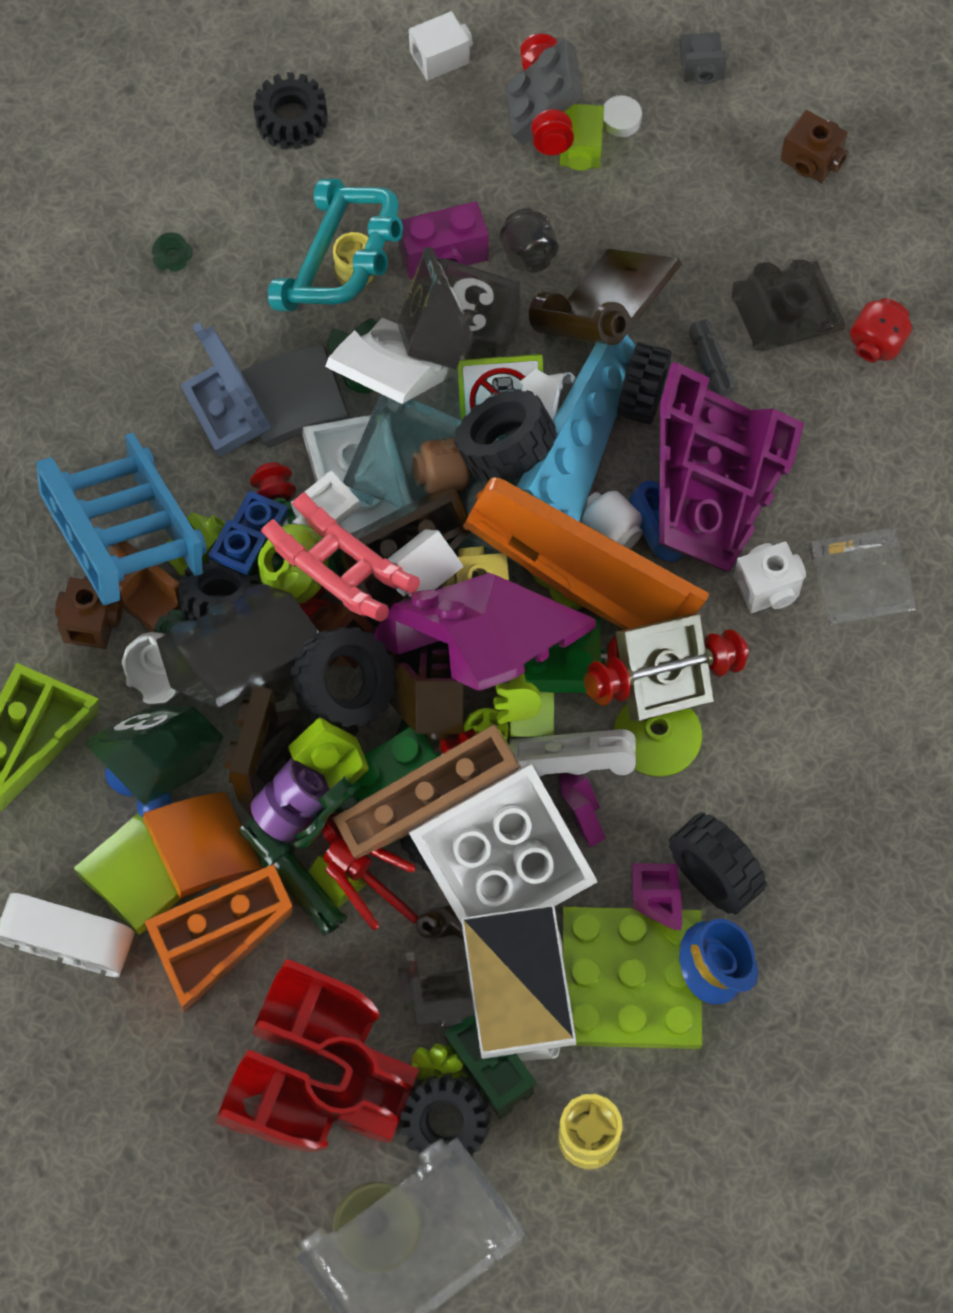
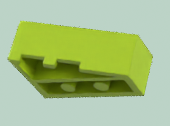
M17 662L0 694V813L98 715L99 710L98 698Z

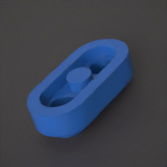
M644 481L630 495L629 502L642 515L640 529L643 531V535L653 554L664 561L677 562L684 554L659 544L660 483Z

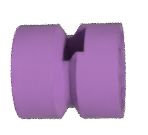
M290 758L276 773L273 781L268 782L252 800L251 812L255 821L266 833L275 839L284 842L296 840L295 835L309 826L313 818L325 809L318 802L330 790L325 776Z

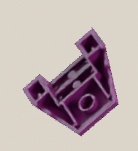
M677 362L671 363L660 403L659 544L719 570L730 572L755 530L752 524L762 507L770 505L775 496L772 490L782 474H788L794 464L804 423L774 408L757 410L746 408L708 390L709 377Z
M487 573L435 591L422 590L413 593L411 599L393 604L388 616L380 623L373 634L376 635L375 638L379 642L382 641L385 644L387 650L398 655L437 641L447 643L449 646L451 679L480 691L517 678L525 673L524 664L534 657L537 662L544 661L549 657V648L559 642V646L566 647L595 629L596 619L495 574Z

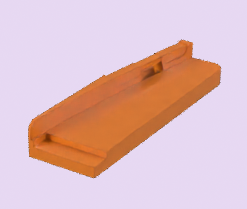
M491 478L488 480L484 489L477 494V500L463 525L465 530L471 531L489 545L522 565L529 572L561 592L564 597L624 630L688 614H696L709 596L708 592L501 478Z

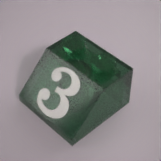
M151 705L87 738L85 745L145 806L205 773L209 769L224 736L194 706Z

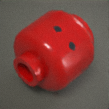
M882 298L880 301L875 300L865 304L849 333L851 341L856 346V354L871 363H876L878 360L890 361L895 359L913 329L908 318L909 312L907 309L889 298Z

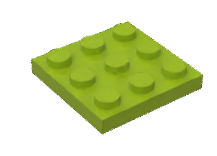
M563 907L562 957L576 1037V1045L570 1046L701 1049L702 1000L696 997L687 986L681 971L679 955L681 940L687 929L697 922H701V910H682V930H673L634 908Z

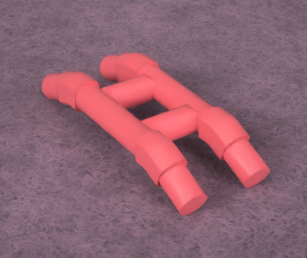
M305 492L300 494L292 502V505L302 514L308 525L323 537L314 547L307 552L306 548L298 543L291 534L288 535L274 519L269 521L260 530L287 562L294 567L297 566L340 599L344 606L363 617L368 616L381 622L386 619L389 613L387 605L372 599L371 595L357 588L371 573L380 582L394 589L400 588L408 593H414L419 587L420 581L417 576L403 571L402 567L393 564L386 558L380 557L338 525L337 521L329 516L322 507L319 508ZM338 548L357 561L341 577L323 564Z

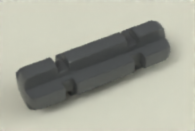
M707 319L694 322L690 325L689 335L693 345L697 346L695 351L704 374L710 378L711 382L708 384L711 391L721 396L732 394L735 382L731 372L726 369L728 364L718 339L713 337L715 332L711 322Z

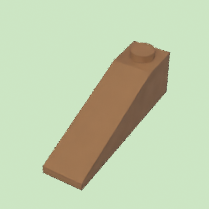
M494 724L338 814L333 819L353 857L358 859L409 835L408 831L521 768V765L507 740Z

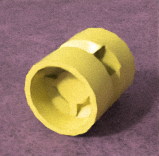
M583 1094L571 1100L564 1108L560 1119L559 1147L564 1157L574 1166L583 1169H597L608 1164L616 1155L623 1130L622 1116L617 1106L608 1098L597 1094Z

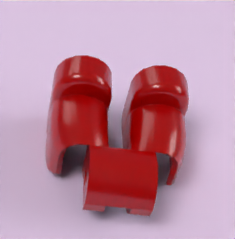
M286 959L270 986L255 1022L252 1035L279 1046L290 1045L343 1070L338 1085L324 1084L309 1078L308 1074L279 1063L272 1058L252 1050H247L232 1077L215 1123L241 1134H252L273 1144L304 1152L327 1149L329 1141L326 1140L333 1123L374 1140L392 1143L401 1120L402 1111L406 1106L405 1103L411 1095L420 1070L365 1045L373 1024L380 1017L375 1004L356 988ZM261 1094L254 1114L251 1117L245 1111L244 1099Z

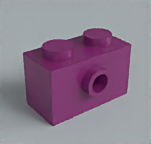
M477 201L401 219L403 233L398 241V245L409 280L443 272L442 270L448 271L489 260V235Z

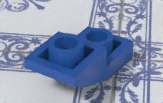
M248 491L233 521L229 519L226 521L208 555L209 559L249 576L258 565L260 550L268 540L260 530L272 519L282 527L289 515L288 506Z

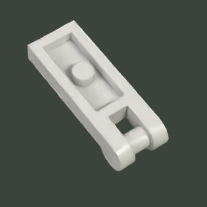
M625 729L510 739L509 743L521 767L531 762L539 777L545 774L567 772L580 775L590 770L610 769L617 775H627L634 770L636 765V738L631 731Z

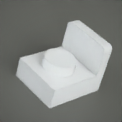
M332 470L305 491L319 508L322 507L329 516L337 521L338 525L361 507L359 499ZM292 505L296 517L292 523L309 526L302 514Z

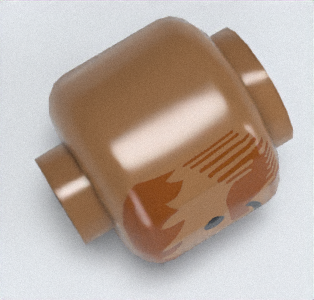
M455 437L425 440L420 445L419 452L413 453L412 468L415 483L418 487L423 486L428 494L441 489H456L457 493H461L469 487L473 474L454 443Z

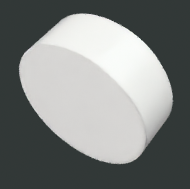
M615 96L605 102L603 105V128L606 132L616 137H627L639 129L642 109L636 100L628 96Z

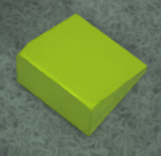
M539 692L542 701L541 710L531 719L510 722V737L554 735V693Z

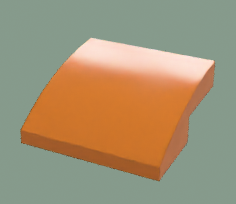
M226 792L185 799L143 813L145 827L179 898L215 884H219L220 887L263 869L252 846L238 832L242 825Z

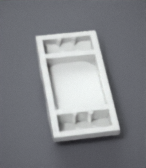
M381 318L371 331L362 337L354 330L329 356L325 367L403 404L458 373L457 360L465 358L437 342L399 324Z

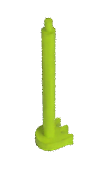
M524 673L517 678L511 679L510 683L495 685L497 694L501 695V697L493 699L495 709L501 710L496 714L499 724L528 720L536 716L541 710L542 701L539 690L535 685L526 682Z

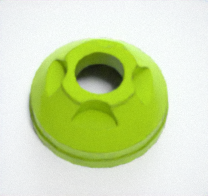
M288 524L282 526L288 535L291 534L298 543L306 548L307 552L323 539L311 527L306 525ZM267 540L258 556L259 575L266 592L272 598L291 605L301 604L311 599L322 585L285 559L282 567L275 572L272 567V559L276 550L275 546ZM329 557L323 562V564L327 567L329 563Z

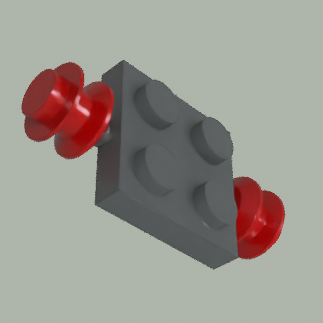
M538 33L529 36L522 43L520 55L524 72L516 74L511 79L509 85L506 86L512 136L523 145L533 138V144L540 153L553 156L566 152L573 144L572 121L564 111L583 96L575 46L565 38L558 42L549 34Z

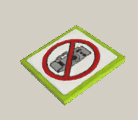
M542 354L457 360L461 420L472 411L473 407L481 404L491 396L494 397L504 391H514V389L522 390L523 385L519 383L534 369L543 372ZM514 429L503 433L498 438H496L492 443L500 442L506 439L507 437H509L508 434L511 433Z

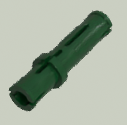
M254 817L247 820L246 824L249 827L242 825L238 832L262 858L261 866L265 868L274 864L282 884L314 921L324 936L329 935L340 927L337 923L343 924L347 916L340 911L293 854L295 848L290 842L284 843L271 837L258 825Z

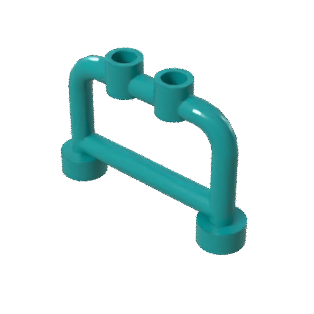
M337 178L320 179L314 188V201L320 211L326 212L296 280L294 278H275L271 281L268 288V301L271 308L275 311L292 312L298 308L299 304H343L354 299L362 292L370 275H384L388 267V259L382 248L385 242L399 241L403 233L402 222L397 217L399 209L397 196L387 188L345 187L344 183ZM348 204H382L379 216H373L368 223L369 238L364 250H358L354 254V272L349 281L336 288L311 287Z

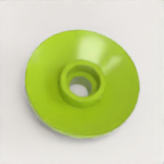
M626 704L618 714L614 724V730L625 729L634 734L636 738V765L634 770L647 776L665 777L681 772L694 761L702 743L701 724L691 708L643 720H630L628 705ZM654 724H662L667 731L662 735H657L650 728Z

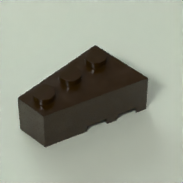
M441 489L423 496L351 533V535L383 559H388L425 529L439 531L452 550L471 531L463 528L468 515L456 489ZM340 548L331 555L340 576L357 563L355 559ZM373 573L357 586L362 592L371 595L372 599L387 605L389 610L393 604L401 602L403 598H408L409 596L408 594L402 596L396 589L383 584L374 577ZM369 617L368 622L373 627L378 628L381 622Z
M437 641L399 655L386 649L387 653L393 658V669L396 672V681H394L395 693L394 697L390 698L389 704L416 734H426L427 737L432 739H448L453 737L454 734H463L464 684L451 679L448 644Z

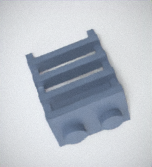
M199 322L192 327L214 366L182 383L180 386L219 457H222L272 427L237 363L233 360L213 326L204 330Z

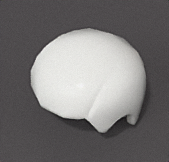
M148 632L139 635L126 647L122 659L123 670L127 677L126 685L138 689L143 694V702L148 704H165L182 689L189 673V661L185 651L176 641L163 633Z

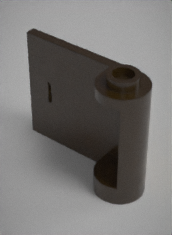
M607 249L568 299L559 293L541 292L537 294L529 307L530 325L536 332L616 345L625 338L681 267L682 263L679 258Z

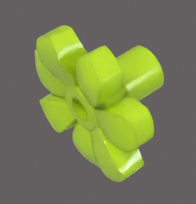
M435 1043L430 1051L419 1047L411 1058V1066L420 1070L417 1079H423L422 1084L429 1077L436 1075V1078H440L444 1073H452V1078L458 1079L460 1075L468 1078L466 1073L460 1071L464 1065L463 1061L457 1053L453 1052L450 1046Z

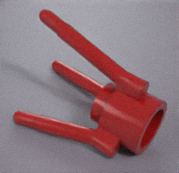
M343 836L338 837L323 857V861L328 865L325 872L337 881L372 930H377L379 923L347 878L353 881H357L359 878L363 879L398 912L402 913L412 923H416L418 915L368 871L372 860L367 857L368 854L355 859ZM383 848L369 853L407 872L412 873L416 870L414 864Z

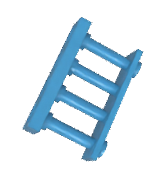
M134 433L125 435L126 458L69 475L67 471L61 472L53 457L36 461L39 494L103 606L120 601L119 581L124 580V575L183 557L193 575L197 576L203 574L202 555L207 552L206 543L199 529L193 530L157 472L150 449L148 447L143 448ZM130 474L134 476L139 486L87 502L84 499L77 500L75 497V491ZM149 501L156 512L103 530L99 526L94 528L91 524L92 518ZM162 529H166L173 540L172 542L118 558L116 555L110 556L107 551L108 546Z

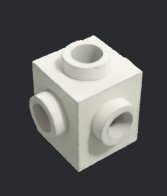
M786 541L774 546L771 543H765L755 547L748 555L737 558L734 579L750 613L771 606L773 609H780L792 604L799 597L803 579L806 578L805 567L798 554L792 555Z

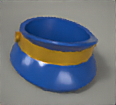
M713 919L711 921L697 922L687 929L681 940L680 966L687 986L696 997L713 1005L726 1004L732 1001L739 992L750 991L756 985L758 979L756 955L747 934L736 923L726 919Z

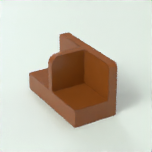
M127 541L112 545L113 555H116L118 558L140 552ZM157 565L124 575V580L119 581L122 608L150 631L158 633L181 609L180 584Z

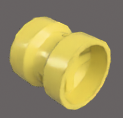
M350 232L343 234L333 245L335 275L342 285L349 281L354 272V254L358 250H364L368 241V237L362 233ZM370 275L367 284L372 281L374 276Z

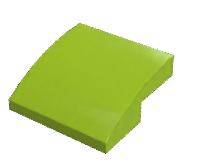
M138 813L74 867L79 879L103 898L111 911L138 935L147 929L144 921L168 911L181 899L145 827L143 818Z

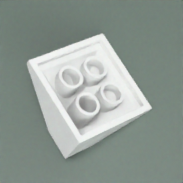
M531 762L408 831L461 924V918L551 904L556 906L598 882Z

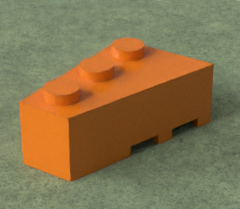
M274 864L144 921L183 1013L292 915L293 906Z

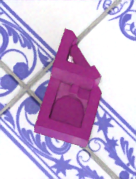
M560 773L561 792L583 840L590 847H593L605 840L606 837L595 814V811L600 806L588 778L583 774Z
M632 863L633 908L673 930H682V905L678 880V864Z

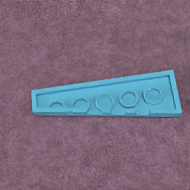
M628 335L616 345L595 344L553 420L557 434L556 439L553 440L554 445L552 449L545 454L546 457L541 462L533 466L534 468L528 472L525 471L517 485L523 491L581 522L580 518L617 416L623 381L625 380L626 371L634 352L635 344Z

